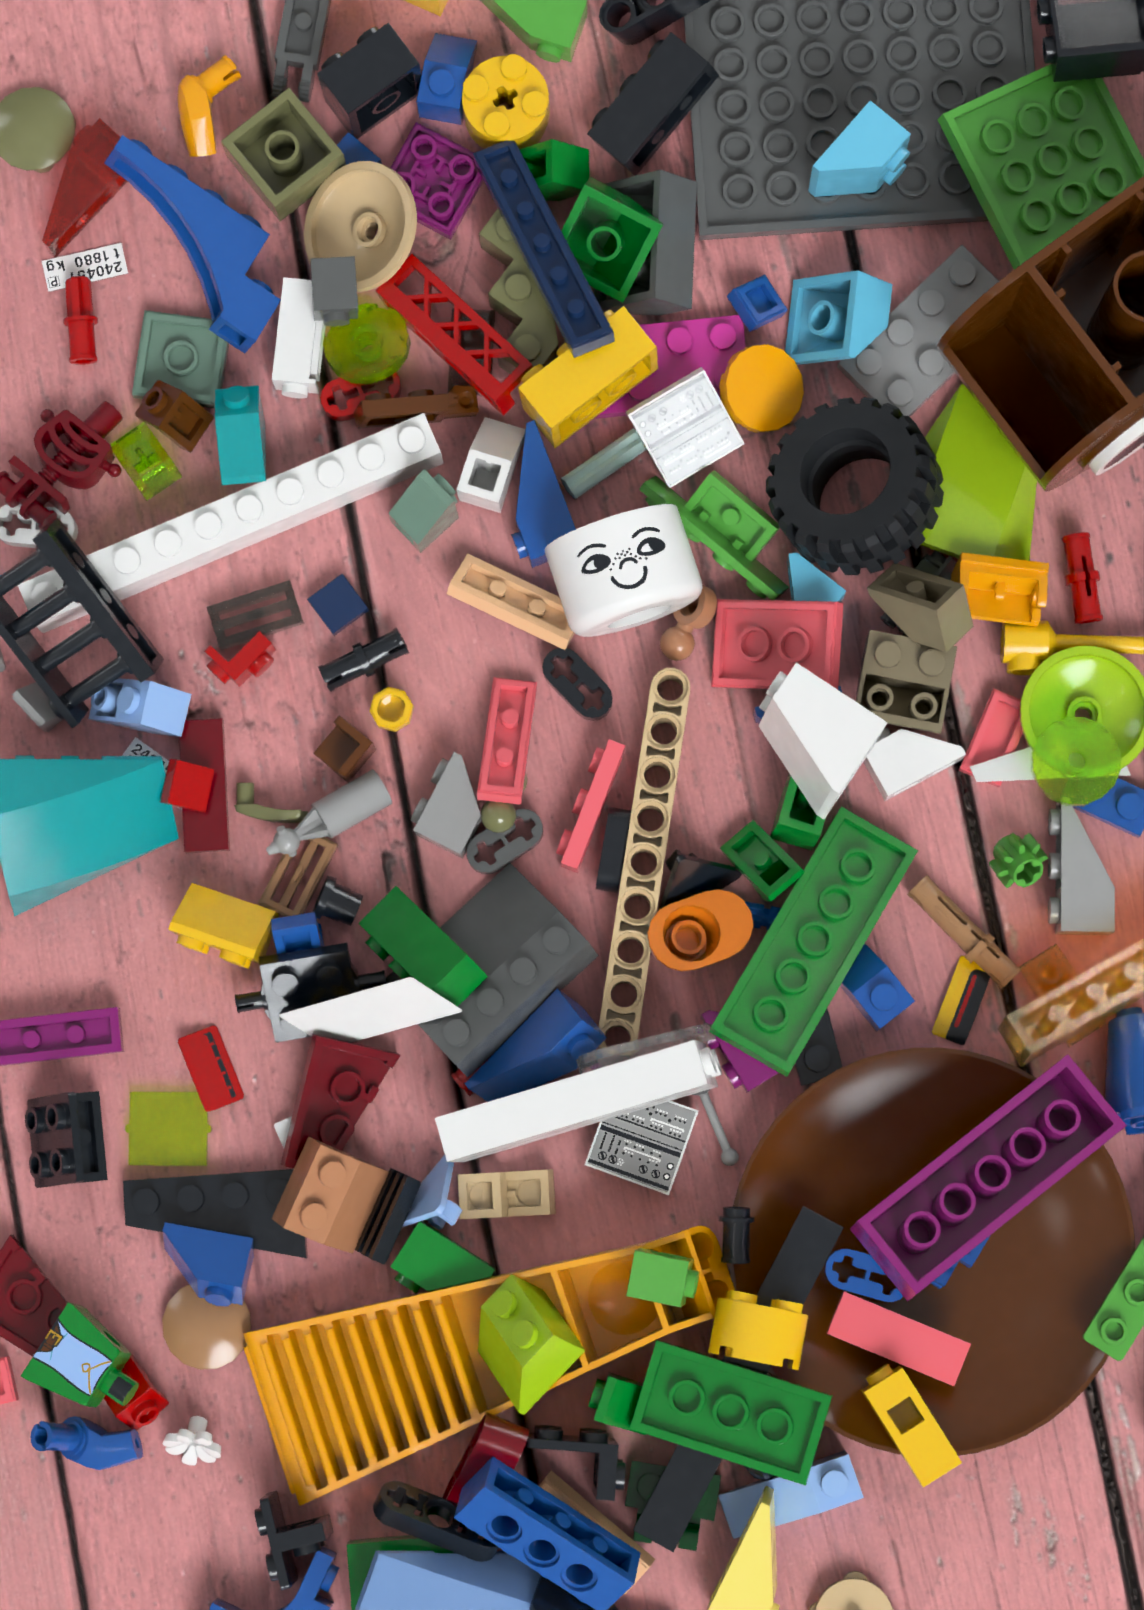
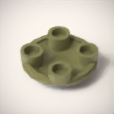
M40 87L21 88L7 95L0 102V157L11 166L26 171L34 170L38 173L50 171L55 163L59 162L70 150L75 136L76 120L67 103L55 92Z

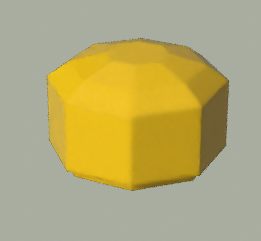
M387 687L373 696L369 712L379 728L396 732L410 724L414 706L405 691Z

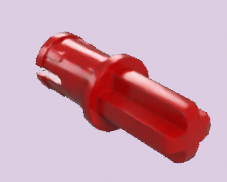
M73 276L65 282L67 317L63 319V324L68 327L69 362L76 365L93 364L98 361L94 325L98 323V318L93 316L91 280L85 276Z

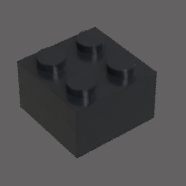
M389 23L380 29L373 27L364 32L358 38L355 47L345 54L338 52L329 57L322 64V70L317 73L325 102L346 130L356 139L363 136L418 96L421 81L419 62Z

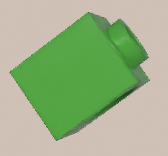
M644 1248L635 1250L626 1296L682 1307L686 1304L687 1297L694 1299L696 1294L699 1271L692 1270L694 1259Z

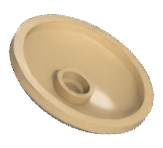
M373 161L353 162L333 172L314 194L306 214L304 243L310 264L312 258L355 256L357 292L374 289L388 281L405 262L415 239L417 211L414 197L408 184L393 169Z

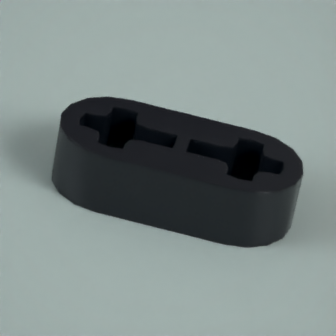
M557 648L549 652L542 666L547 683L582 718L595 721L607 716L613 702L612 693L608 685L571 649ZM556 659L562 663L568 659L571 660L573 663L570 666V671L578 680L572 684L564 675H560L557 679L553 677L552 674L555 668L552 662ZM581 685L592 694L598 690L603 693L601 697L603 707L597 710L593 706L587 710L583 708L582 705L585 703V697L578 690Z
M615 807L609 808L596 889L618 893L632 810Z

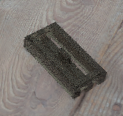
M290 580L207 607L220 650L249 642L259 631L264 636H268L304 624ZM286 594V600L224 620L220 619L219 615ZM288 609L291 610L292 616L227 637L224 630Z

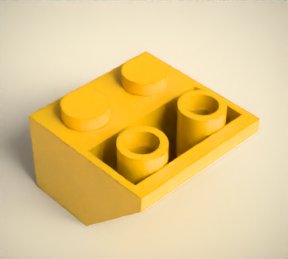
M191 883L170 922L168 930L178 935L176 943L181 944L183 947L206 955L209 948L212 947L220 950L219 958L224 959V961L249 969L251 961L259 964V957L266 956L273 936L271 919L279 918L280 915L276 911Z

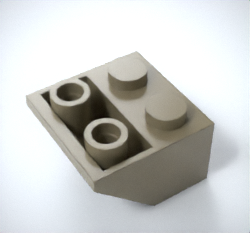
M870 630L865 642L855 701L886 721L887 724L941 734L957 646H953L948 652H944L914 642L906 636Z

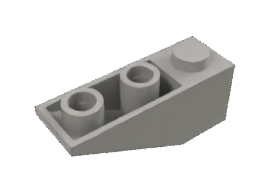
M1061 798L1056 802V809H1049L1048 815L1049 835H1056V853H1049L1048 877L1049 879L1056 880V897H1049L1048 923L1055 924V934L1110 935L1115 932V887L1069 798Z

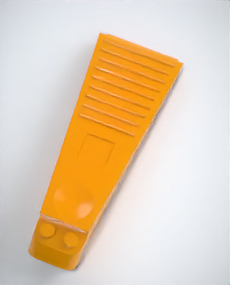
M695 1226L643 1243L243 1333L247 1344L243 1348L291 1494H296L299 1506L481 1422L486 1412L496 1415L513 1407V1403L478 1352L481 1306L511 1274L544 1290L586 1350L549 1390L667 1334L713 1319L718 1298L726 1299L727 1291H735L727 1265L721 1262L722 1251L714 1232L705 1226ZM644 1248L693 1258L692 1270L699 1271L698 1286L694 1299L687 1297L685 1305L676 1307L626 1296L635 1250Z

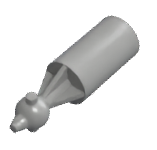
M372 769L311 804L312 809L294 830L285 828L283 825L278 826L273 842L266 848V851L269 855L282 853L288 854L289 857H294L297 854L296 850L300 845V841L322 837L332 839L391 805V797L378 774Z

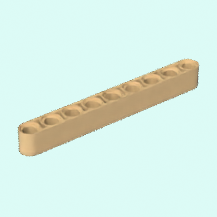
M665 668L658 671L653 677L650 686L599 1020V1028L604 1035L613 1027L624 1028L630 1035L629 1046L620 1052L610 1050L604 1041L599 1045L600 1051L607 1058L613 1060H622L629 1057L634 1052L638 1040L651 954L647 933L650 921L657 913L690 696L688 677L676 668ZM666 680H673L681 685L683 693L678 699L668 701L659 695V685ZM660 723H667L675 729L676 737L668 744H660L652 738V729ZM653 766L663 767L670 775L669 782L661 788L650 786L644 778L646 771ZM647 809L656 810L661 814L663 824L655 831L643 830L638 823L639 815ZM639 853L651 854L657 862L656 869L648 875L637 874L631 866V861L635 855ZM633 896H641L648 901L650 911L642 919H633L624 910L626 901ZM633 939L642 945L644 953L639 961L627 963L620 959L618 948L622 942ZM620 983L630 984L637 992L636 1001L629 1007H619L611 999L613 988Z

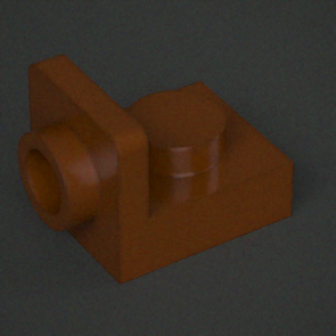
M157 380L153 387L145 394L141 405L135 412V416L141 421L154 426L177 446L190 453L214 419L212 414L185 392L161 380Z

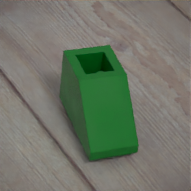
M608 1372L606 1381L597 1378L588 1407L596 1409L594 1420L646 1435L630 1429L643 1383L612 1372Z

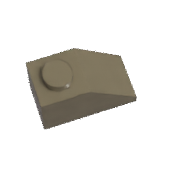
M893 563L867 587L870 597L914 642L948 652L974 627L963 584Z

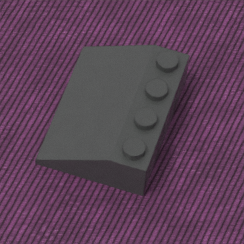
M509 863L440 927L488 977L458 1006L462 1009V1012L418 1025L449 1059L469 1077L509 1039L557 988L560 991L565 988L598 957V954L562 913ZM394 971L386 977L387 983L401 980Z

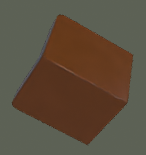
M339 715L334 720L336 727L315 750L314 755L349 783L376 751L373 742Z

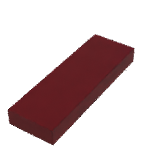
M222 718L185 720L182 737H179L180 760L215 770L206 813L182 808L184 852L230 851L224 720Z

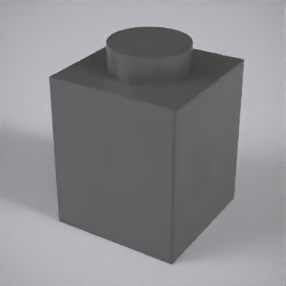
M355 256L312 258L311 284L314 321H323L325 326H343L349 324L350 319H358Z

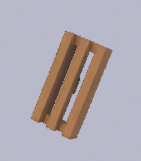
M325 837L308 839L310 843L280 902L277 903L272 898L293 859L288 854H283L258 903L285 917L304 914L339 845ZM320 845L325 849L294 910H291L288 906Z

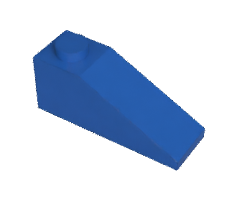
M535 420L526 423L516 512L518 532L511 534L519 558L522 559L528 556L532 568L548 562L544 551L548 544L576 530Z
M557 988L476 1071L465 1085L469 1090L487 1102L539 1087L576 1070L607 1037L581 1005Z

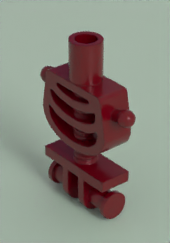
M103 401L84 422L69 410H63L55 417L50 409L43 410L40 417L45 424L37 430L34 444L44 468L37 474L14 455L8 462L12 472L20 480L15 483L9 478L10 475L6 471L0 472V493L6 497L5 503L11 508L21 504L19 514L24 519H33L38 523V528L42 529L57 518V513L54 510L49 511L44 506L47 502L51 503L64 515L70 510L67 498L53 487L57 480L68 487L86 490L95 486L105 472H108L111 477H118L122 471L121 467L118 464H112L115 458L111 445L104 438L123 420V417L109 402ZM63 433L69 441L66 445L59 439ZM51 442L57 453L54 459H51L46 454V448ZM69 467H72L77 471H70Z

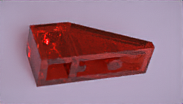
M100 118L93 126L86 125L77 133L73 140L74 146L70 149L42 239L49 253L55 258L128 182L104 164L121 137Z

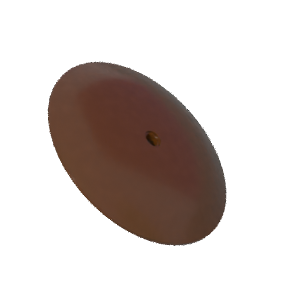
M910 1048L888 1051L863 1058L834 1071L814 1083L795 1098L768 1128L751 1155L738 1185L733 1206L749 1207L750 1216L755 1217V1222L750 1223V1263H729L730 1277L735 1291L757 1295L803 1206L844 1227L831 1253L839 1249H851L869 1254L850 1228L860 1218L1037 1078L1016 1066L970 1051L948 1048ZM1102 1145L991 1234L973 1266L968 1268L958 1262L945 1287L941 1289L929 1284L909 1301L902 1297L894 1302H884L841 1290L831 1285L826 1279L823 1266L803 1304L802 1314L809 1316L799 1370L788 1369V1359L784 1358L783 1366L771 1365L768 1371L769 1374L833 1395L825 1426L851 1440L894 1454L901 1453L861 1389L869 1385L865 1378L886 1364H889L892 1370L898 1366L904 1369L958 1456L979 1453L1003 1446L1028 1435L1048 1423L1066 1409L1089 1386L1105 1364L1109 1355L1085 1341L1082 1335L1135 1250V1234L1130 1205L1123 1182L1107 1149ZM844 1256L842 1262L834 1261L832 1270L839 1273L838 1281L846 1282L848 1276L863 1279L865 1270L852 1266V1258L849 1256ZM871 1272L869 1281L883 1285V1294L889 1295L890 1290L896 1288L887 1275ZM845 1291L970 1343L969 1351L955 1386L827 1334L826 1332L842 1292Z

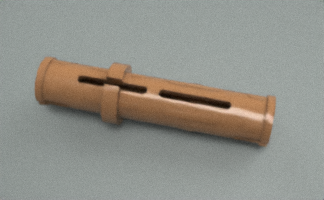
M928 875L907 894L967 954L965 958L970 963L974 961L982 968L1000 989L1005 987L1022 970L993 942L995 938L990 933L986 935L937 887Z

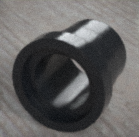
M328 875L312 912H315L318 919L324 916L351 926L360 907L363 895L337 884V878Z

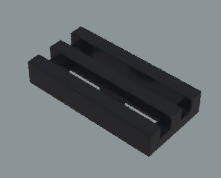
M390 1168L355 1251L385 1265L421 1186L420 1181Z

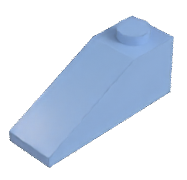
M845 1450L813 1461L806 1485L775 1476L772 1479L759 1480L718 1495L733 1539L741 1537L765 1486L774 1489L775 1526L816 1515L864 1498L849 1454Z

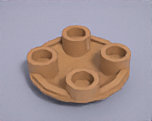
M190 1285L179 1289L171 1298L162 1318L163 1337L170 1352L183 1364L200 1370L218 1369L234 1361L244 1350L243 1347L247 1346L243 1333L251 1331L250 1312L245 1301H243V1305L231 1303L229 1306H216L208 1303L205 1298H199Z

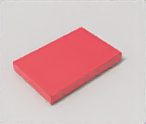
M717 599L711 687L768 690L780 671L788 675L794 665L798 663L838 690L843 603L831 601Z

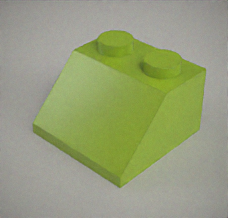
M511 1274L481 1306L478 1352L517 1411L525 1415L586 1350L544 1290Z

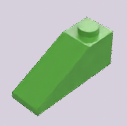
M480 0L531 50L536 51L538 57L554 63L560 62L561 59L572 62L588 15L587 0Z

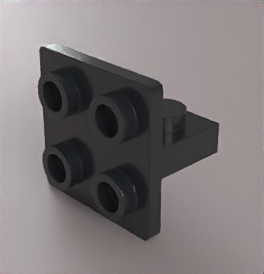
M99 1091L83 1093L65 1092L28 1099L25 1126L30 1133L32 1154L29 1159V1169L34 1178L35 1187L43 1188L108 1180Z
M277 1491L269 1492L260 1499L259 1508L255 1509V1519L260 1536L268 1535L271 1547L270 1553L266 1554V1564L272 1582L279 1580L281 1590L289 1589L298 1580L292 1549L295 1557L320 1551L321 1547L325 1546L324 1541L334 1532L330 1515L286 1525Z

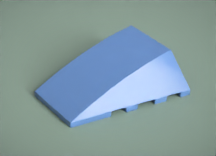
M375 1551L355 1610H530L529 1607L541 1575L504 1551H497L492 1559L484 1562L475 1561L454 1552Z

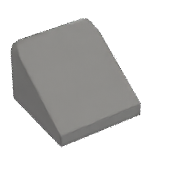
M37 682L20 688L12 694V699L44 732L51 731L62 721L52 711L49 705V698Z

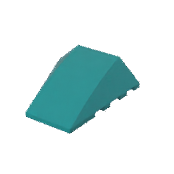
M15 755V759H0V862L14 917L179 839L172 805L160 803L166 777L161 756H102L101 759H79V756H61V759H35L31 755Z

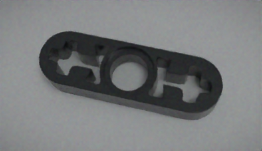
M389 1481L385 1483L373 1504L374 1514L383 1524L472 1560L488 1561L494 1557L499 1548L484 1537L483 1541L480 1540L478 1533L468 1529L454 1518L457 1508L456 1503L404 1482ZM393 1502L398 1503L399 1507L393 1505ZM416 1510L420 1511L418 1516L414 1514ZM428 1515L442 1517L446 1520L449 1527L441 1528L434 1525L429 1520ZM458 1527L463 1528L461 1533L457 1531Z

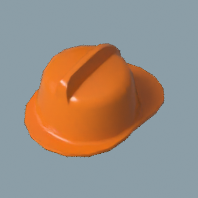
M720 889L705 891L660 909L650 921L647 933L649 947L656 959L668 968L678 971L696 970L730 958L745 947L751 938L753 930L752 913L745 901L733 892Z

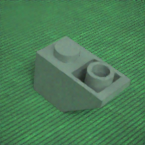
M423 469L388 513L390 520L421 553L459 518L456 508L458 500L454 496L456 491L439 473L433 478Z

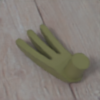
M254 783L236 784V805H234L236 812L252 818L278 823H298L308 814V811L274 809L254 804Z

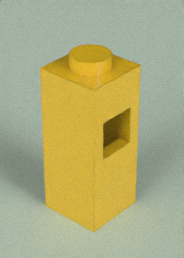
M886 1364L865 1378L869 1385L861 1389L862 1393L923 1488L962 1463L901 1366L892 1370L889 1364Z

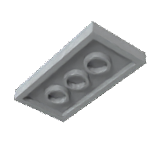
M961 245L889 314L888 327L855 358L841 360L837 368L867 398L877 399L881 407L885 403H890L899 408L903 416L910 417L955 374L937 349L939 340L958 317L999 280Z

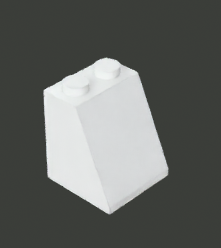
M796 663L788 675L780 671L768 688L767 695L759 706L765 712L759 728L816 815L824 820L872 750L887 722Z

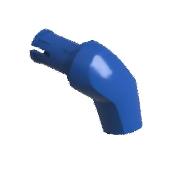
M73 1416L67 1418L62 1423L41 1421L39 1422L40 1425L35 1424L31 1431V1443L36 1450L61 1451L67 1459L96 1470H104L143 1457L141 1439L135 1429L108 1432L86 1418Z

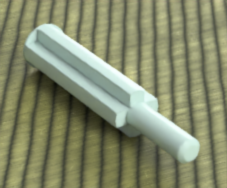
M633 428L561 477L562 484L566 491L576 500L647 449L637 431Z

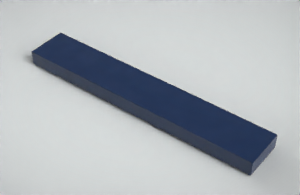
M515 141L500 142L473 153L474 162L573 357L576 358L615 342L614 332Z

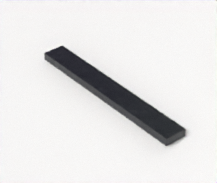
M803 1206L757 1293L756 1304L771 1307L772 1299L804 1304L844 1227ZM724 1356L722 1359L767 1374L771 1365ZM677 1445L633 1531L674 1552L722 1458Z

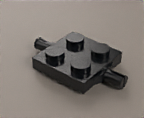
M341 943L259 957L262 977L261 991L235 994V1003L238 1013L264 1008L266 1015L271 1020L276 1043L312 1037L279 1017V1014L387 984L385 970L358 975L357 969L351 962L348 943Z

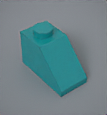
M259 385L246 387L232 386L226 389H216L215 424L222 485L266 481V425Z

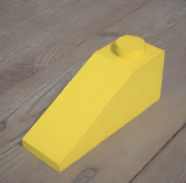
M765 1486L710 1597L707 1610H779L780 1605L774 1603L777 1589L774 1489Z

